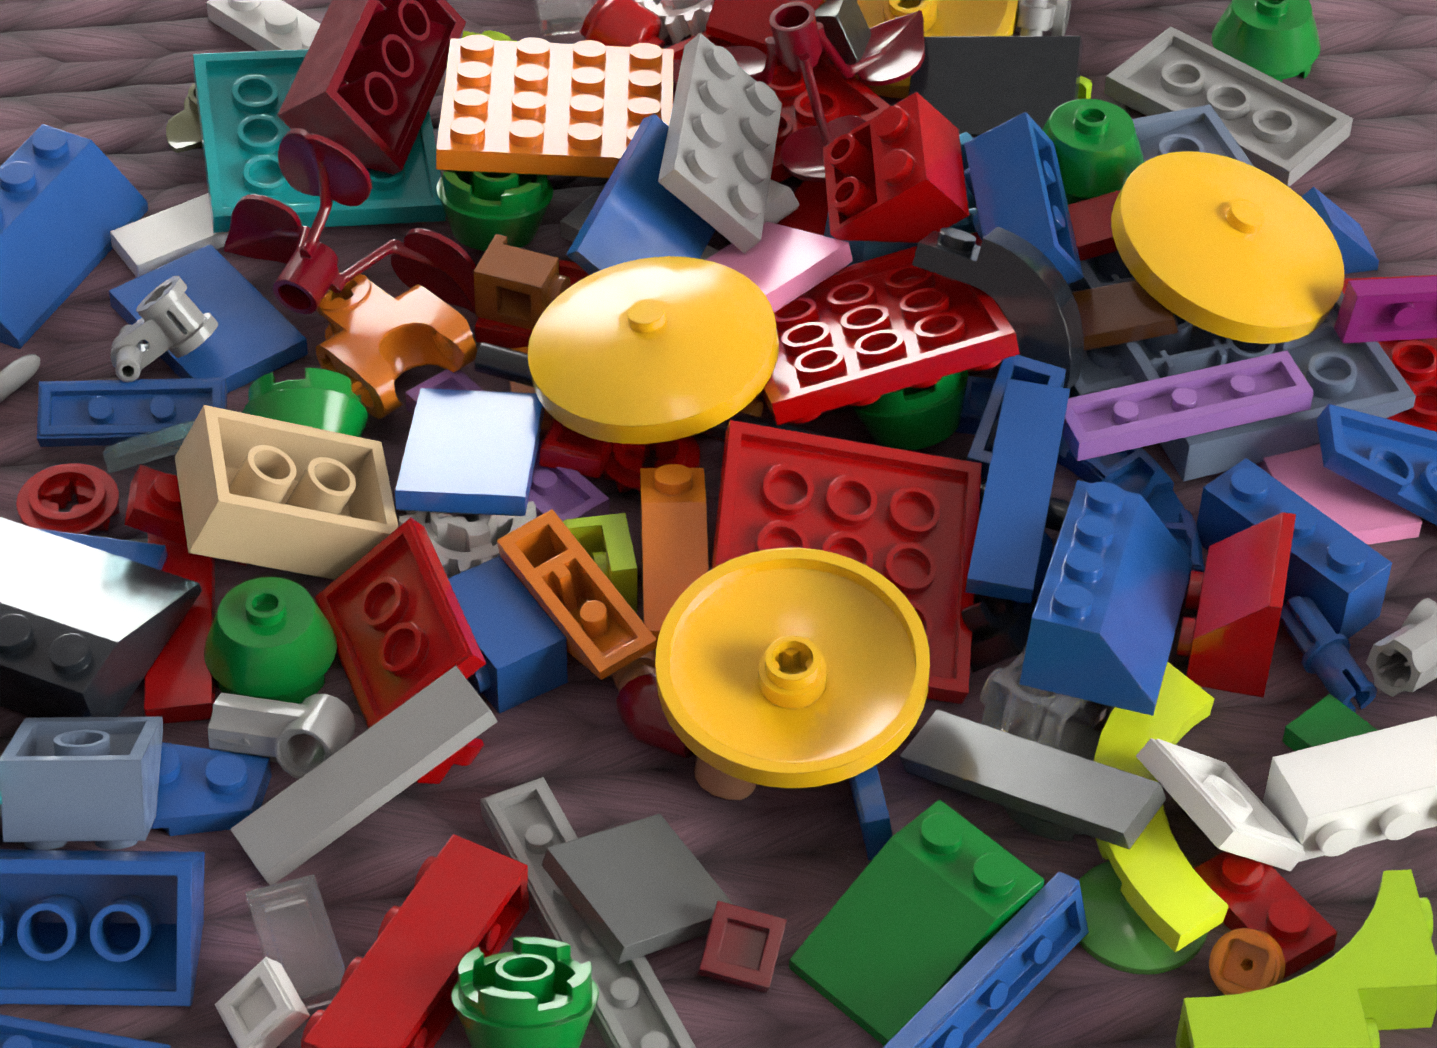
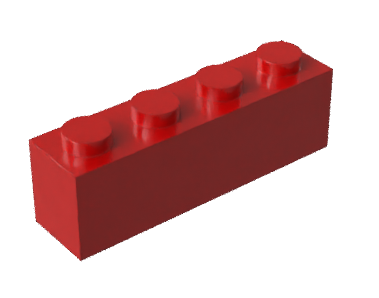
M453 834L437 857L429 856L424 861L416 876L414 889L401 907L395 905L386 913L381 922L377 940L363 958L356 957L349 964L342 977L340 990L326 1010L319 1009L311 1016L302 1034L301 1048H433L457 1014L451 994L455 984L459 981L458 967L461 959L477 947L484 953V958L498 954L529 910L528 865Z

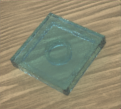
M235 407L227 409L231 411L240 412L239 409L236 410ZM196 419L123 439L105 447V451L102 453L108 472H116L177 454Z

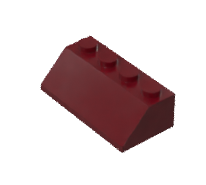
M332 0L277 116L290 129H304L309 134H318L338 143L354 154L366 168L390 174L402 171L447 68L450 39L460 38L466 21L446 0Z

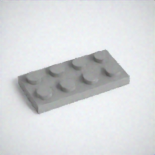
M1169 27L1106 76L1104 94L1146 116L1210 104L1253 166L1273 176L1288 187L1346 140L1351 132L1352 117L1173 27Z
M699 33L684 46L658 182L743 253H746L759 243L762 237L782 103L767 84L761 81L757 82L739 67L735 58L728 50L721 46H715L704 35Z

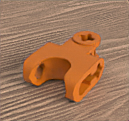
M359 274L346 283L340 294L328 290L316 309L321 316L329 321V325L325 330L326 340L318 344L315 349L322 369L349 377L352 380V392L357 396L361 395V404L370 415L377 419L385 417L404 404L395 393L394 382L405 371L422 365H437L454 373L473 362L476 358L477 347L467 320L458 311L419 284L393 298L371 282L365 275Z

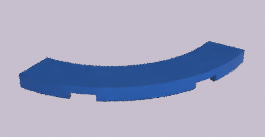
M968 376L961 420L956 432L976 435L995 379ZM1062 435L1057 463L1072 471L1085 482H1108L1119 486L1124 491L1141 494L1193 562L1192 570L1204 572L1202 545L1194 518L1188 509L1185 510L1183 504L1173 491L1174 482L1151 455L1140 447L1076 461Z

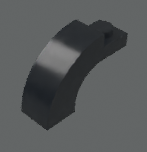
M1000 227L995 228L984 237L981 246L975 244L976 238L973 235L954 228H941L940 232L932 231L918 242L912 263L913 266L969 284L984 291L1002 308L1014 329L1019 355L1066 369L1063 388L1070 389L1077 382L1082 368L1084 352L1080 313L1074 296L1062 274L1039 249L1020 236Z

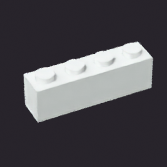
M1437 716L1272 757L1263 802L1304 847L1303 851L1306 854L1299 862L1324 855L1330 857L1338 856L1354 847L1385 839H1403L1416 831L1437 826Z

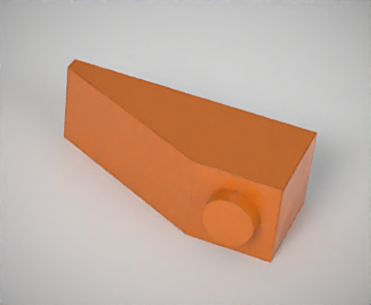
M667 464L659 468H640L644 624L657 641L663 622L676 600L693 582L709 571L704 468H687L679 464Z
M553 509L496 540L500 557L567 638V652L599 679L606 678L657 647L655 636Z

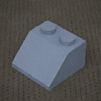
M163 717L25 718L0 757L3 842H24L25 847L29 849L51 850L66 845L67 841H95V845L99 848L114 850L128 848L135 845L138 841H145L155 821L157 812Z

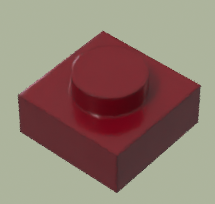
M717 901L698 975L767 993L770 988L787 919Z

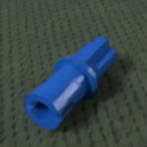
M1297 595L1288 599L1287 604L1282 607L1280 622L1303 654L1301 663L1306 672L1316 674L1329 694L1352 711L1356 712V708L1350 701L1352 697L1356 700L1361 710L1365 708L1376 697L1377 689L1373 682L1368 680L1349 653L1351 644L1348 638L1343 634L1335 633L1311 598H1301Z

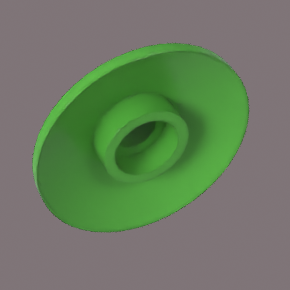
M1110 861L1092 868L1079 880L1089 931L1079 944L1099 962L1126 973L1159 974L1172 971L1188 963L1203 947L1208 932L1176 953L1162 941L1127 902L1120 891L1122 882Z

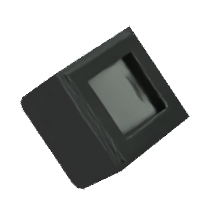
M827 0L815 10L816 20L823 24L825 35L845 63L855 64L862 58L872 33L856 0Z

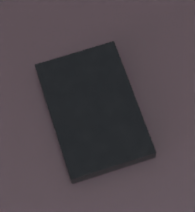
M1081 36L924 37L925 57L921 67L910 77L908 94L910 96L918 92L959 129V135L967 131L975 138L1024 112L1043 129L1050 115L1058 106L1078 99L1083 51Z

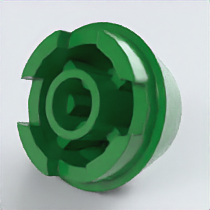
M1232 0L1212 32V43L1215 49L1280 82L1283 79L1296 77L1299 74L1303 79L1306 78L1311 71L1312 63L1318 58L1321 48L1309 0Z
M1077 99L1066 102L1052 112L1042 129L1055 144L1068 205L1121 190L1130 174L1139 165L1144 163L1132 118L1126 111L1112 103L1097 99Z
M446 170L438 181L437 194L454 237L470 248L486 251L496 234L507 236V245L521 248L534 239L551 202L553 186L548 180L547 175Z
M305 368V379L285 380L275 383L273 372L263 375L251 384L248 391V403L242 411L245 414L361 437L368 420L367 410L361 404V395L357 396L352 392V380L343 374L319 368Z
M968 370L944 376L939 382L929 387H907L883 394L873 403L863 406H850L878 445L901 450H916L929 447L945 440L959 427L968 381Z
M260 577L237 585L224 596L205 642L204 659L209 672L215 678V682L222 693L300 704L305 698L316 694L324 686V674L335 658L337 640L329 621L304 587L285 578Z
M517 937L513 938V951L493 954L484 958V953L480 951L479 947L468 952L459 963V981L455 984L451 994L452 1002L472 1048H579L598 1001L599 989L592 979L591 962L588 961L581 964L571 959V945L548 938Z

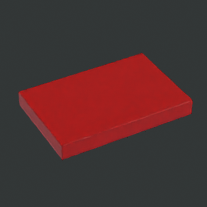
M411 517L315 596L318 607L335 632L337 653L368 728L375 725L419 693L424 686L427 687L453 667L457 666L465 678L468 679L486 664L425 527Z

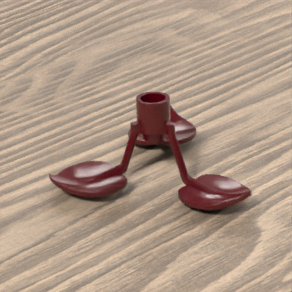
M804 2L786 3L771 13L769 21L773 37H768L765 40L767 56L758 48L751 46L725 48L735 58L737 65L757 82L761 81L769 84L772 81L777 56L779 61L786 65L790 71L803 73L817 126L805 127L793 132L781 146L780 155L782 163L789 174L804 181L826 182L823 147L832 143L839 136L847 134L867 122L859 116L846 115L827 123L812 69L817 65L822 50L843 78L849 79L857 75L858 79L868 86H884L902 81L918 71L925 57L924 19L921 10L869 28L872 33L862 58L855 64L845 63L825 35L823 24L817 22L813 7ZM673 60V82L675 87H677L682 60Z
M295 128L287 132L278 149L279 167L290 186L303 194L320 196V207L311 228L301 225L299 216L292 208L276 199L263 195L249 194L243 196L232 211L230 230L224 244V252L254 259L285 263L286 266L273 285V292L281 304L296 313L312 314L328 290L340 294L346 283L387 255L392 254V268L407 287L412 288L419 284L445 303L464 307L476 315L473 273L476 265L474 261L457 243L430 230L421 228L410 229L404 238V243L391 239L342 273H338V257L330 247L319 241L320 235L331 211L333 201L350 207L359 206L369 197L372 183L369 172L364 164L349 150L318 134H309L304 129Z

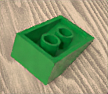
M939 799L888 840L789 959V969L885 1046L1044 887L1045 879Z

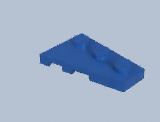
M1328 404L1316 419L1323 467L1437 525V432Z
M162 742L157 812L151 829L162 828L170 836L230 830L261 807L272 776L270 758Z

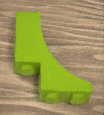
M1412 870L1383 871L1374 908L1362 928L1340 951L1313 970L1292 980L1260 990L1232 995L1184 998L1175 1040L1176 1047L1380 1048L1378 1030L1431 1028L1437 1010V955H1435L1431 940L1433 934V913L1428 898H1419Z

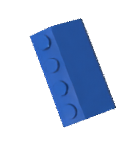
M42 124L0 166V343L17 349L22 348L113 249L110 231L140 220L148 211L147 200L92 140Z
M1077 480L1032 615L1020 685L1142 714L1154 715L1193 562L1141 494L1124 491L1119 486L1108 482L1088 483Z
M0 849V1004L191 1006L193 1004L204 925L205 852Z

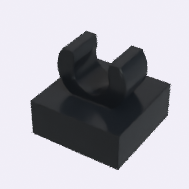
M976 594L980 602L963 609L961 612L963 621L968 629L974 633L971 642L970 667L973 672L1022 654L1026 649L1031 619L1037 603L1036 598L1032 599L1031 604L1021 603L1013 607L1012 600Z

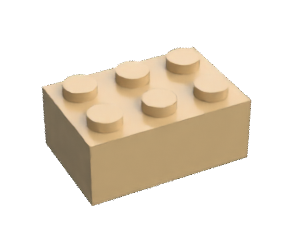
M203 405L175 455L188 553L336 580L399 527L383 446L380 441Z

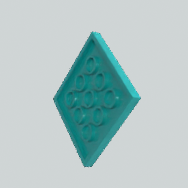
M308 49L193 54V73L213 233L229 232L232 211L239 199L249 194L267 196L286 204L297 213L302 226L312 227L320 207V196L306 195L292 188L283 176L278 162L279 145L291 129L277 114ZM429 110L403 170L396 174H390L366 168L372 183L371 193L367 200L359 206L351 207L333 201L324 227L446 221V215L437 194V184L442 176L441 171L436 170V144Z

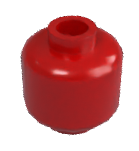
M598 0L587 14L580 31L585 40L598 41L605 46L631 47L639 43L654 44L661 49H664L665 41L659 38L662 25L660 17L635 0Z

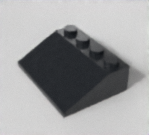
M0 517V706L34 718L118 717L202 592L200 583Z

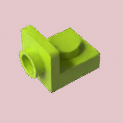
M626 513L564 520L563 523L635 613H637V564Z

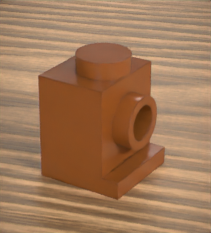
M496 234L473 271L476 316L533 330L545 309L571 286L570 278L559 275L558 257L507 245V236Z

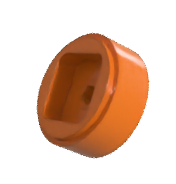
M1241 928L1224 934L1215 943L1210 954L1209 969L1212 980L1225 995L1241 994L1280 984L1285 974V958L1280 945L1270 935L1256 929Z

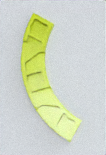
M1167 662L1154 715L1151 716L1114 707L1101 732L1093 761L1158 782L1136 755L1151 738L1176 745L1189 730L1210 716L1215 698ZM1164 805L1160 807L1130 849L1096 838L1102 858H1105V860L1109 859L1114 871L1122 882L1120 891L1127 902L1146 925L1175 953L1223 923L1229 905L1204 882L1180 850L1170 830Z

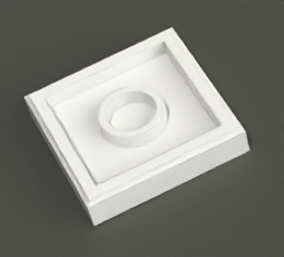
M1152 738L1136 755L1140 762L1161 783L1164 789L1218 849L1287 871H1291L1306 854L1303 851L1304 847L1226 762L1160 739L1155 740Z

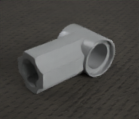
M1430 598L1423 599L1416 605L1404 621L1401 629L1373 644L1366 664L1372 671L1374 686L1379 690L1394 697L1403 691L1414 692L1437 678V603Z
M221 693L213 704L211 721L208 726L209 748L268 757L271 762L279 763L282 769L292 777L300 779L346 746L354 734L356 723L349 707L337 697L328 694H314L305 698L302 704Z

